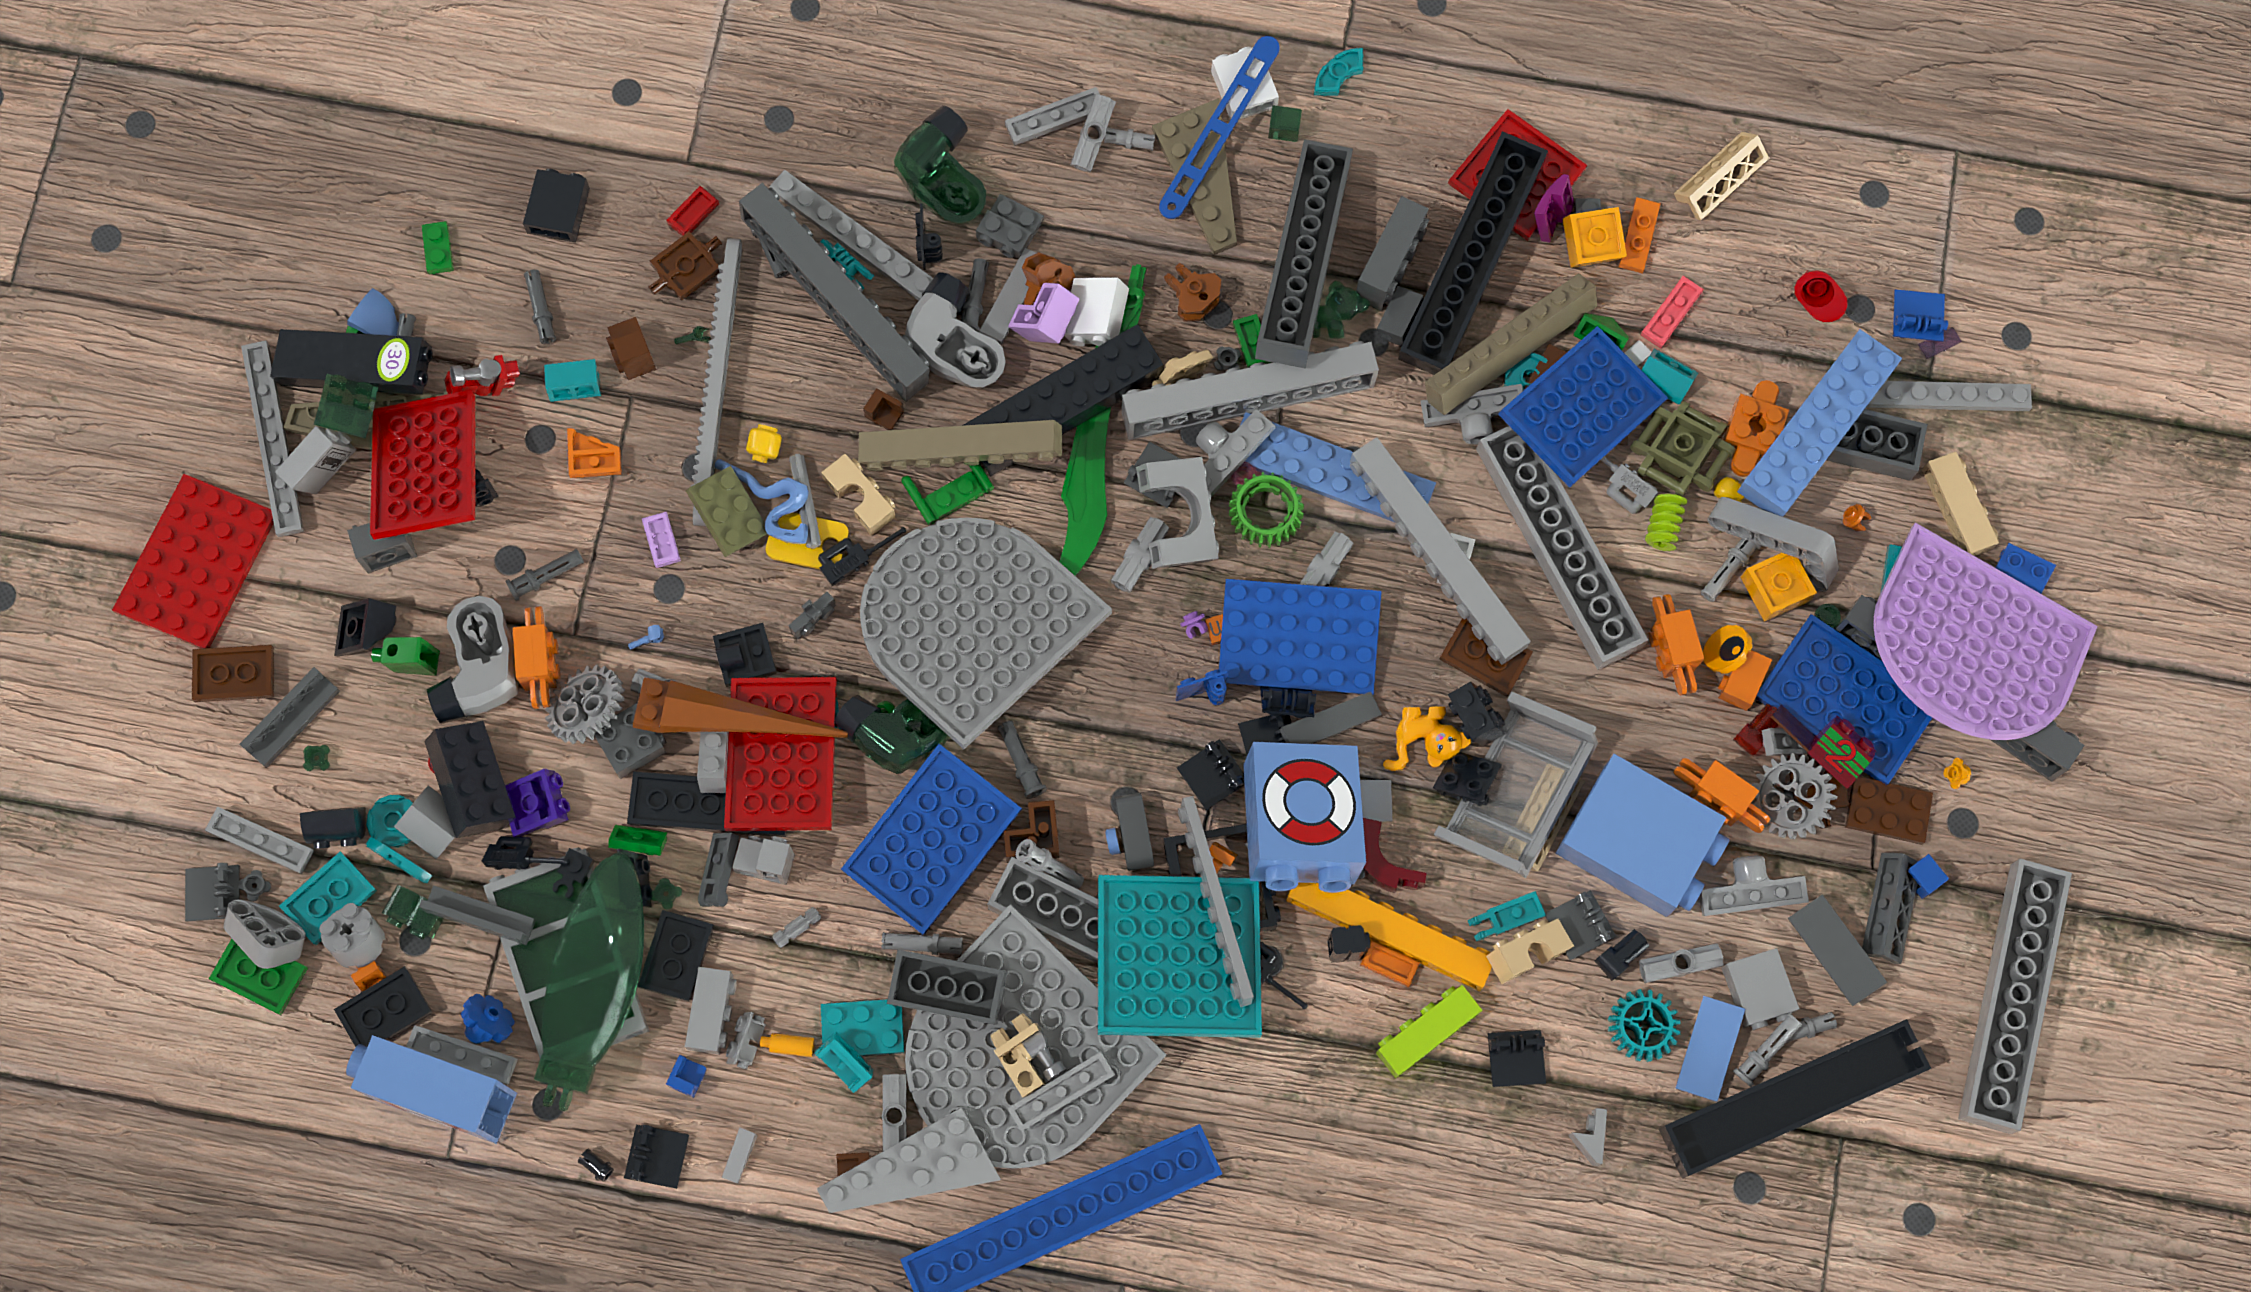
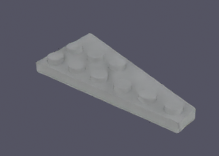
M961 1107L818 1187L817 1191L829 1213L999 1181L1001 1179Z

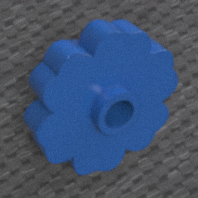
M475 994L464 1003L461 1017L466 1025L465 1035L471 1042L480 1044L485 1041L489 1042L492 1039L497 1043H501L513 1032L511 1027L515 1024L512 1013L508 1009L503 1008V1003L500 1000L495 999L491 995H487L484 998L480 994Z

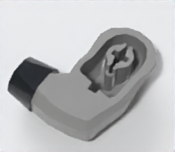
M939 272L923 291L922 298L913 308L906 326L905 336L911 341L912 349L917 355L922 354L928 360L930 371L934 374L969 388L981 389L993 385L1004 370L1006 361L1003 347L996 339L977 332L964 322L956 319L968 295V288L963 282L950 274Z
M483 596L467 598L458 603L447 618V630L455 645L460 672L455 678L450 676L427 689L430 705L440 724L487 712L506 703L519 692V682L516 679L514 642L508 630L501 606L493 598Z

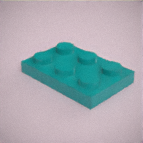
M340 851L281 903L279 907L305 931L306 937L314 945H318L322 941L320 925L333 913L342 909L346 904L354 903L356 906H361L377 890Z
M888 999L821 1004L822 1044L837 1032L860 1056L904 1054L902 1007L887 1004Z

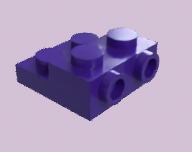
M542 769L505 785L515 814V818L510 823L513 837H522L538 829H548L569 820L567 813L570 812V805L565 798H562L560 790L563 787V780L554 770Z

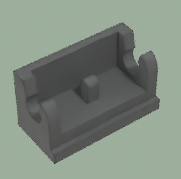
M1400 286L1397 287L1377 327V331L1383 333L1382 339L1402 347L1424 300L1422 294Z

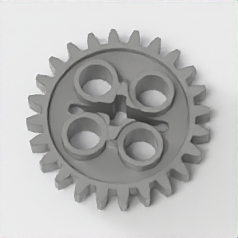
M595 665L593 669L586 666L584 672L577 669L576 676L573 677L569 674L568 682L561 681L560 686L562 688L560 690H553L556 696L555 698H550L552 706L545 709L549 713L545 717L549 722L547 727L552 730V733L565 743L570 741L572 744H575L578 740L583 744L586 737L593 740L594 733L596 732L602 735V728L604 726L611 727L610 719L618 718L614 714L615 711L622 710L618 703L625 700L621 695L625 692V689L621 686L623 682L612 670L605 666L600 668L598 665Z
M1792 753L1790 760L1786 755H1781V762L1771 759L1773 767L1770 768L1763 765L1762 767L1766 773L1764 775L1756 774L1757 778L1761 780L1760 783H1752V786L1759 790L1755 797L1757 802L1753 805L1770 817V821L1764 827L1770 826L1769 832L1772 834L1778 832L1779 837L1785 838L1788 834L1789 838L1793 840L1796 839L1797 832L1801 838H1806V830L1815 835L1816 825L1821 828L1825 827L1822 822L1823 818L1831 820L1832 817L1827 813L1828 809H1836L1834 805L1830 804V800H1835L1838 797L1830 794V791L1835 789L1836 785L1828 784V781L1833 776L1830 774L1823 775L1826 769L1821 765L1817 767L1818 762L1815 759L1809 761V757L1806 755H1802L1799 759L1797 754ZM1792 772L1794 775L1793 782L1786 785L1785 777L1788 773ZM1777 783L1784 789L1793 792L1797 797L1812 804L1813 808L1809 809L1802 803L1794 801L1789 795L1777 790L1774 785ZM1814 785L1816 793L1812 798H1808L1807 790L1810 786ZM1775 795H1779L1780 803L1777 807L1773 808L1772 798ZM1801 808L1802 817L1795 821L1793 818L1794 811Z

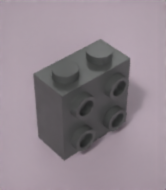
M637 703L616 715L617 719H610L611 727L604 726L602 728V735L598 732L594 733L595 738L620 779L666 753L662 745L667 742L661 733L632 728Z

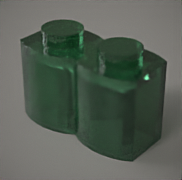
M400 885L396 886L382 911L388 917L387 923L399 929L402 925L411 928L410 934L421 940H424L426 936L433 939L444 918L423 911L419 907L422 899L426 901L428 899Z

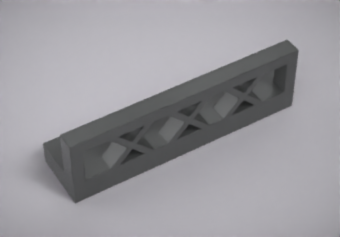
M313 667L239 745L267 768L330 703L340 690Z
M1881 853L1862 946L1868 957L1884 958L1894 964L1902 963L1917 888L1916 880L1910 873L1908 877L1906 872L1908 865L1912 867L1918 861L1904 853ZM1903 891H1904V895H1905L1904 902L1902 901V898H1901ZM1897 917H1899V920H1900L1899 928L1897 927V924H1896V922H1897ZM1892 942H1894L1895 946L1893 954L1890 953Z
M434 885L428 900L422 899L419 905L426 913L523 945H527L536 922L534 918Z

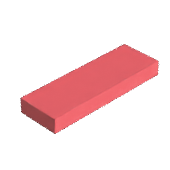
M1682 276L1644 328L1641 336L1662 349L1704 289L1685 276Z

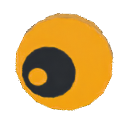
M1738 625L1724 626L1714 632L1705 643L1703 661L1714 672L1727 674L1735 671L1747 660L1748 650L1751 652L1752 638L1744 628Z

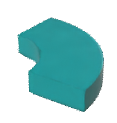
M1354 48L1340 52L1323 66L1315 82L1314 95L1338 96L1340 87L1346 79L1353 75L1363 74V48Z
M370 837L365 844L373 852L423 883H428L431 879V874L378 840Z

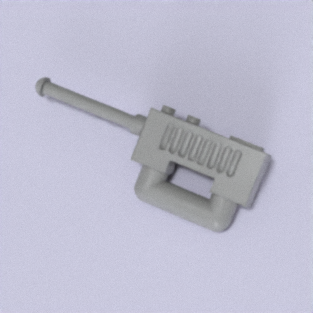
M1605 457L1601 459L1614 472L1609 479L1612 483L1607 488V495L1630 513L1636 514L1642 506L1647 508L1659 493L1654 486L1637 476L1638 472L1628 469L1630 466L1627 464H1621L1619 467ZM1623 485L1637 495L1634 501L1619 491Z

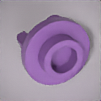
M1197 611L1183 616L1184 622L1180 623L1181 627L1187 625L1186 634L1190 639L1197 636L1194 631L1195 626L1200 629L1201 634L1208 631L1207 624L1200 620L1205 617L1204 613L1198 614Z

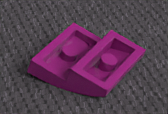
M1563 174L1549 187L1535 210L1534 214L1538 231L1543 242L1551 243L1557 223H1563V218L1570 215L1575 202L1569 175Z

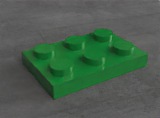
M231 939L211 973L209 980L282 1016L308 967L296 961L268 969L258 967L237 943Z

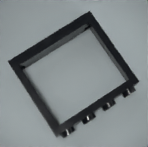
M1247 824L1204 831L1207 841L1246 835ZM1185 834L1167 837L1163 840L1169 876L1182 877L1176 846L1187 845ZM1260 881L1267 919L1260 920V933L1276 930L1277 922H1281L1279 907H1274L1272 896H1276V891L1268 889L1266 881Z

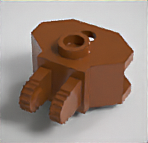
M1040 252L1026 258L1022 269L1027 279L1025 285L1029 289L1023 301L1024 305L1034 304L1043 283L1060 284L1067 290L1072 289L1073 280L1076 278L1072 267L1061 263L1057 258Z
M1179 263L1175 266V269L1185 280L1180 283L1170 273L1166 274L1164 279L1176 292V297L1179 299L1178 316L1184 322L1200 321L1219 304L1221 279L1215 273L1197 274L1195 271L1192 273L1183 264Z

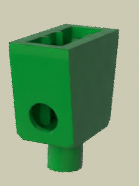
M422 637L385 638L383 647H374L371 658L373 662L381 663L396 673L436 676L440 650Z

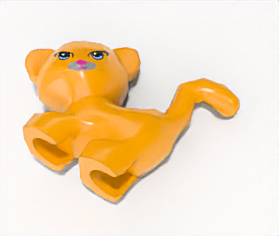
M1405 707L1402 710V720L1396 730V750L1399 759L1397 761L1387 759L1383 762V767L1390 771L1403 770L1409 762L1407 745L1419 738H1425L1424 744L1425 750L1428 752V763L1432 768H1436L1443 761L1449 760L1458 754L1460 749L1469 746L1471 739H1467L1464 733L1458 731L1453 725L1439 723V720H1442L1446 714V707H1429L1427 715H1421L1420 707Z

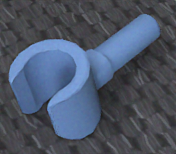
M659 625L649 626L648 636L629 643L630 650L645 643L662 642L664 638L663 628H660Z

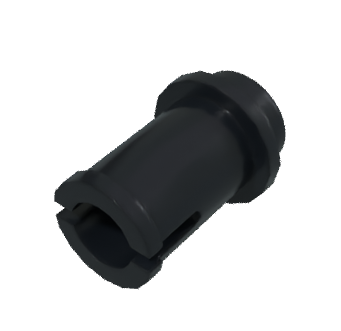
M589 1148L581 1154L584 1158L579 1157L578 1163L593 1173L597 1181L605 1182L614 1171L609 1161L604 1162Z

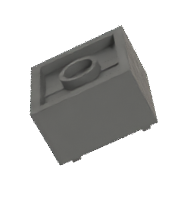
M370 523L358 527L354 525L352 526L353 529L347 530L355 557L368 574L418 557L410 533L374 540L370 535Z

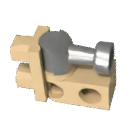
M1022 1013L1011 1021L1019 1034L1010 1039L1004 1028H1001L990 1036L996 1047L994 1050L995 1054L1021 1096L1025 1098L1046 1084L1030 1062L1037 1057L1046 1068L1043 1074L1048 1081L1062 1073L1066 1068L1061 1061H1054L1047 1048V1038L1039 1025L1033 1023Z

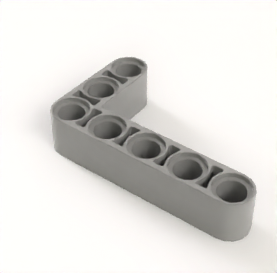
M1721 497L1708 517V523L1719 531L1803 560L1804 570L1817 591L1826 592L1839 571L1835 540L1825 531L1726 497Z

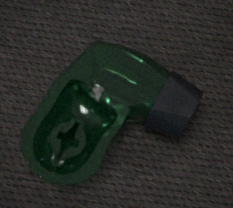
M942 105L927 117L919 127L912 131L900 146L894 159V171L915 201L919 204L923 203L925 209L948 223L954 225L969 224L978 218L986 204V189L981 180L964 169L949 154V151H953L967 133L968 127L954 110Z
M856 695L842 706L834 721L840 730L848 733L847 738L852 743H855L868 758L895 774H901L914 765L926 760L938 744L944 746L950 738L909 699L901 702L892 713H884L881 708L860 695Z

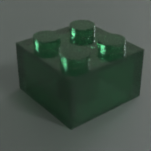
M326 374L314 425L366 438L378 387H374L367 382L348 380L341 375Z

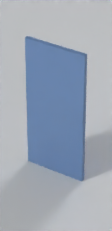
M1703 996L1676 1089L1718 1102L1745 1013L1744 1008Z

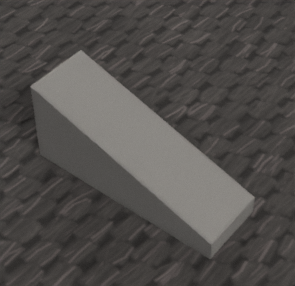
M739 1128L722 1178L737 1184L739 1183L757 1139L755 1133Z

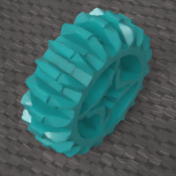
M1638 989L1635 994L1636 998L1633 993L1628 992L1626 993L1627 1001L1620 997L1617 1000L1619 1006L1614 1005L1611 1008V1011L1617 1016L1610 1015L1608 1017L1609 1022L1615 1023V1025L1607 1028L1608 1032H1616V1035L1610 1040L1611 1042L1620 1041L1621 1044L1616 1048L1618 1051L1624 1048L1628 1049L1625 1053L1627 1058L1631 1057L1634 1052L1635 1061L1637 1062L1641 1061L1643 1054L1646 1062H1651L1653 1055L1659 1060L1663 1057L1662 1052L1666 1054L1671 1052L1669 1045L1675 1046L1677 1044V1040L1672 1036L1680 1035L1681 1031L1673 1028V1026L1679 1025L1681 1021L1680 1019H1672V1016L1678 1013L1677 1009L1668 1010L1667 1007L1672 1003L1670 1000L1664 1004L1660 1002L1663 998L1661 993L1654 999L1652 990H1648L1644 997L1643 991ZM1643 1005L1639 1017H1625L1630 1007ZM1653 1009L1659 1013L1663 1023L1657 1022L1654 1019ZM1643 1020L1649 1024V1028L1646 1031H1642V1027H1639V1023ZM1624 1026L1634 1032L1637 1044L1628 1037ZM1649 1034H1663L1661 1041L1657 1045L1645 1047Z

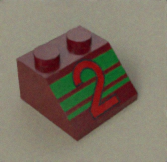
M1837 715L1815 736L1808 754L1848 789L1873 760L1876 750L1868 738L1861 737L1854 731V726L1848 720L1841 719Z

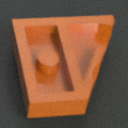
M567 428L570 478L622 475L621 450L618 446L603 443L598 438L588 437L576 432L575 429Z

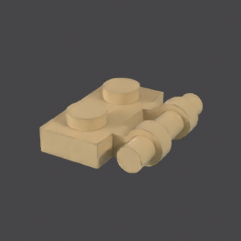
M1204 350L1198 353L1193 351L1180 359L1178 357L1172 358L1165 364L1166 368L1159 376V379L1153 381L1152 386L1157 384H1166V386L1176 384L1178 380L1185 378L1192 380L1196 378L1198 373L1205 370L1213 356L1209 350Z

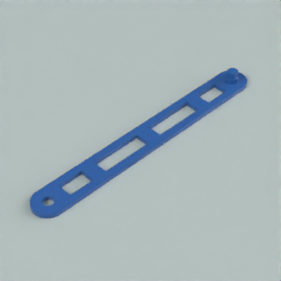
M1261 37L1254 45L1160 201L1159 210L1163 217L1176 219L1184 212L1279 54L1280 46L1274 37ZM1256 58L1264 62V65L1257 77L1253 79L1246 75V72ZM1239 85L1247 89L1248 92L1227 124L1219 120V117ZM1213 131L1221 135L1200 170L1192 166L1191 163L1210 132ZM1186 176L1194 181L1183 197L1175 193V190L1182 178ZM1175 204L1176 208L1169 210L1168 205Z

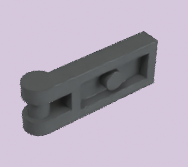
M713 833L698 895L700 906L711 907L714 905L715 907H724L727 904L728 895L726 890L739 839L738 835L733 833Z

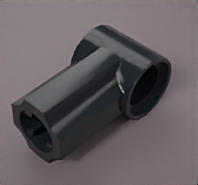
M1634 929L1614 947H1609L1594 962L1613 981L1630 966L1629 964L1635 958L1646 951L1649 944L1645 937Z

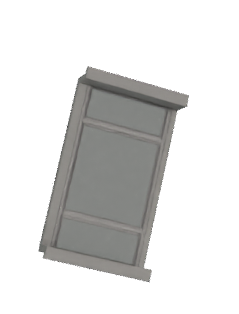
M1511 692L1507 699L1511 710L1504 721L1506 725L1503 726L1506 734L1493 741L1484 758L1502 764L1486 794L1490 796L1488 804L1480 807L1475 803H1471L1470 799L1467 802L1461 800L1447 828L1438 826L1434 836L1526 878L1598 745L1594 734L1597 728L1594 725Z

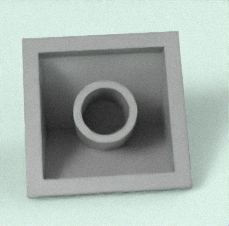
M429 785L394 826L435 859L441 855L455 838L442 795Z

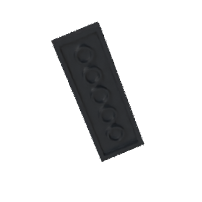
M633 771L627 818L628 825L776 837L787 836V831H725L726 793H701L697 776Z

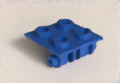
M1895 289L1893 337L1943 342L1944 330L1948 328V320H1944L1945 294Z
M2008 543L2006 548H2003L1999 555L2000 560L1995 568L2041 594L2056 565Z
M1217 669L1206 673L1204 678L1195 680L1192 677L1181 681V685L1177 686L1176 701L1207 692L1208 698L1213 705H1221L1225 699L1228 671L1220 672Z

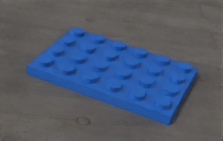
M1597 326L1506 405L1498 415L1570 488L1661 406L1668 397Z
M1226 579L1219 658L1220 672L1228 671L1226 683L1365 694L1371 691L1372 695H1374L1381 591Z
M1812 614L1807 618L1768 675L1755 698L1774 712L1782 704L1814 736L1837 715L1841 719L1848 720L1854 726V731L1861 737L1868 738L1876 750L1873 760L1863 772L1886 785L1890 783L1933 718L1916 706L1903 693L1890 676L1883 661Z
M938 744L841 870L921 934L925 935L1001 838L1004 831L1008 829L1022 811V808L946 748Z

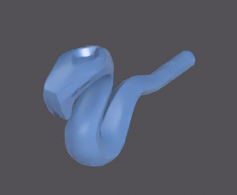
M721 459L715 462V468L720 471L731 466L738 479L747 484L751 491L759 498L772 499L784 494H790V498L770 511L765 521V530L768 535L786 543H806L808 537V527L806 524L801 523L797 529L788 530L779 527L778 520L784 515L799 510L805 504L809 495L808 486L787 477L768 487H764L750 473Z

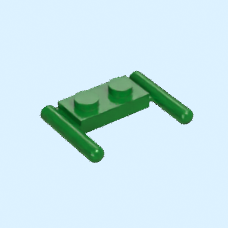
M980 464L969 465L972 470L971 472H967L932 492L926 498L922 497L910 476H904L901 482L927 524L932 525L938 519L941 520L994 488Z

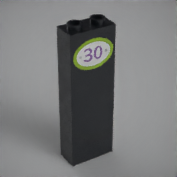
M280 329L270 377L281 386L423 395L424 386L428 382L427 371L429 362L433 358L432 346L422 337Z

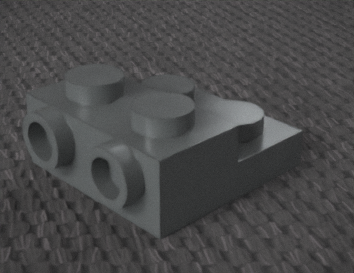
M1000 194L991 210H987L977 227L976 238L986 247L993 246L999 249L1008 258L1015 257L1019 259L1023 250L1028 248L1042 224L1044 215Z

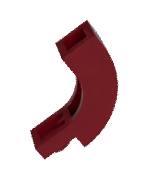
M1363 818L1366 864L1363 868L1365 877L1377 887L1395 893L1398 883L1402 884V888L1408 890H1418V887L1422 888L1425 884L1427 873L1400 868L1389 863L1382 855L1379 847L1382 821Z

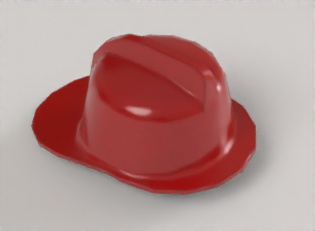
M1820 270L1806 271L1796 281L1794 294L1813 318L1821 322H1833L1845 314L1847 297L1829 274Z

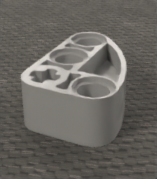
M238 899L228 904L224 929L255 965L268 969L296 961L300 958L305 940V931L296 922L274 909L254 902Z

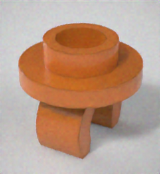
M1860 504L1848 507L1843 514V524L1855 531H1865L1866 528L1862 526L1861 520L1871 519L1870 514L1865 512V508Z

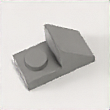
M1596 1108L1592 1111V1115L1588 1114L1586 1130L1590 1131V1135L1582 1133H1570L1568 1135L1592 1166L1603 1164L1607 1109Z

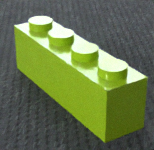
M1463 985L1457 989L1454 986L1450 987L1441 994L1443 998L1441 1002L1437 1005L1433 1002L1429 1003L1420 1011L1422 1016L1415 1022L1410 1018L1399 1027L1402 1032L1394 1038L1389 1034L1378 1043L1381 1048L1378 1049L1376 1054L1395 1079L1482 1012L1480 1006Z

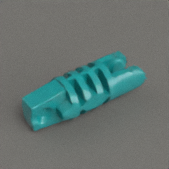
M825 239L820 241L830 253L828 256L834 262H840L845 268V275L851 281L853 279L856 280L853 276L858 271L866 279L871 280L874 277L866 267L839 243H836L834 246ZM856 280V281L859 283V285L862 287V289H864V286L862 285V283L859 282L858 280Z

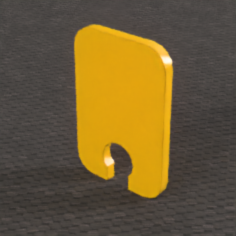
M794 512L784 515L778 520L779 527L788 530H795L802 523L800 514ZM816 517L821 540L819 547L811 549L806 547V543H786L769 535L765 550L767 556L773 560L820 570L819 567L822 565L818 560V556L824 552L822 549L823 543L828 539H835L839 542L844 538H848L849 531L843 523ZM838 554L832 558V562L835 564L841 560L843 554Z

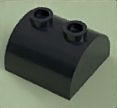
M356 807L300 813L301 830L307 844L313 843L314 849L330 848V842L340 841L341 847L356 846L357 840H362L365 836L366 808Z

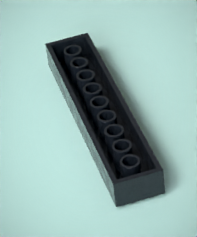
M1502 131L1404 340L1398 360L1432 375H1435L1453 362L1541 172L1548 150Z

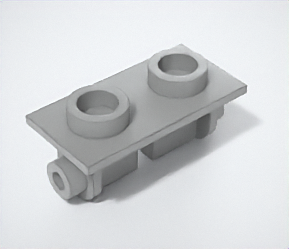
M744 1012L743 1016L738 1018L735 1025V1031H737L735 1040L730 1042L726 1051V1057H728L726 1064L736 1065L738 1061L737 1067L745 1070L748 1069L749 1065L752 1066L758 1047L750 1045L749 1041L760 1042L766 1025L764 1024L765 1018L755 1015L754 1019H752L754 1014L752 1012Z

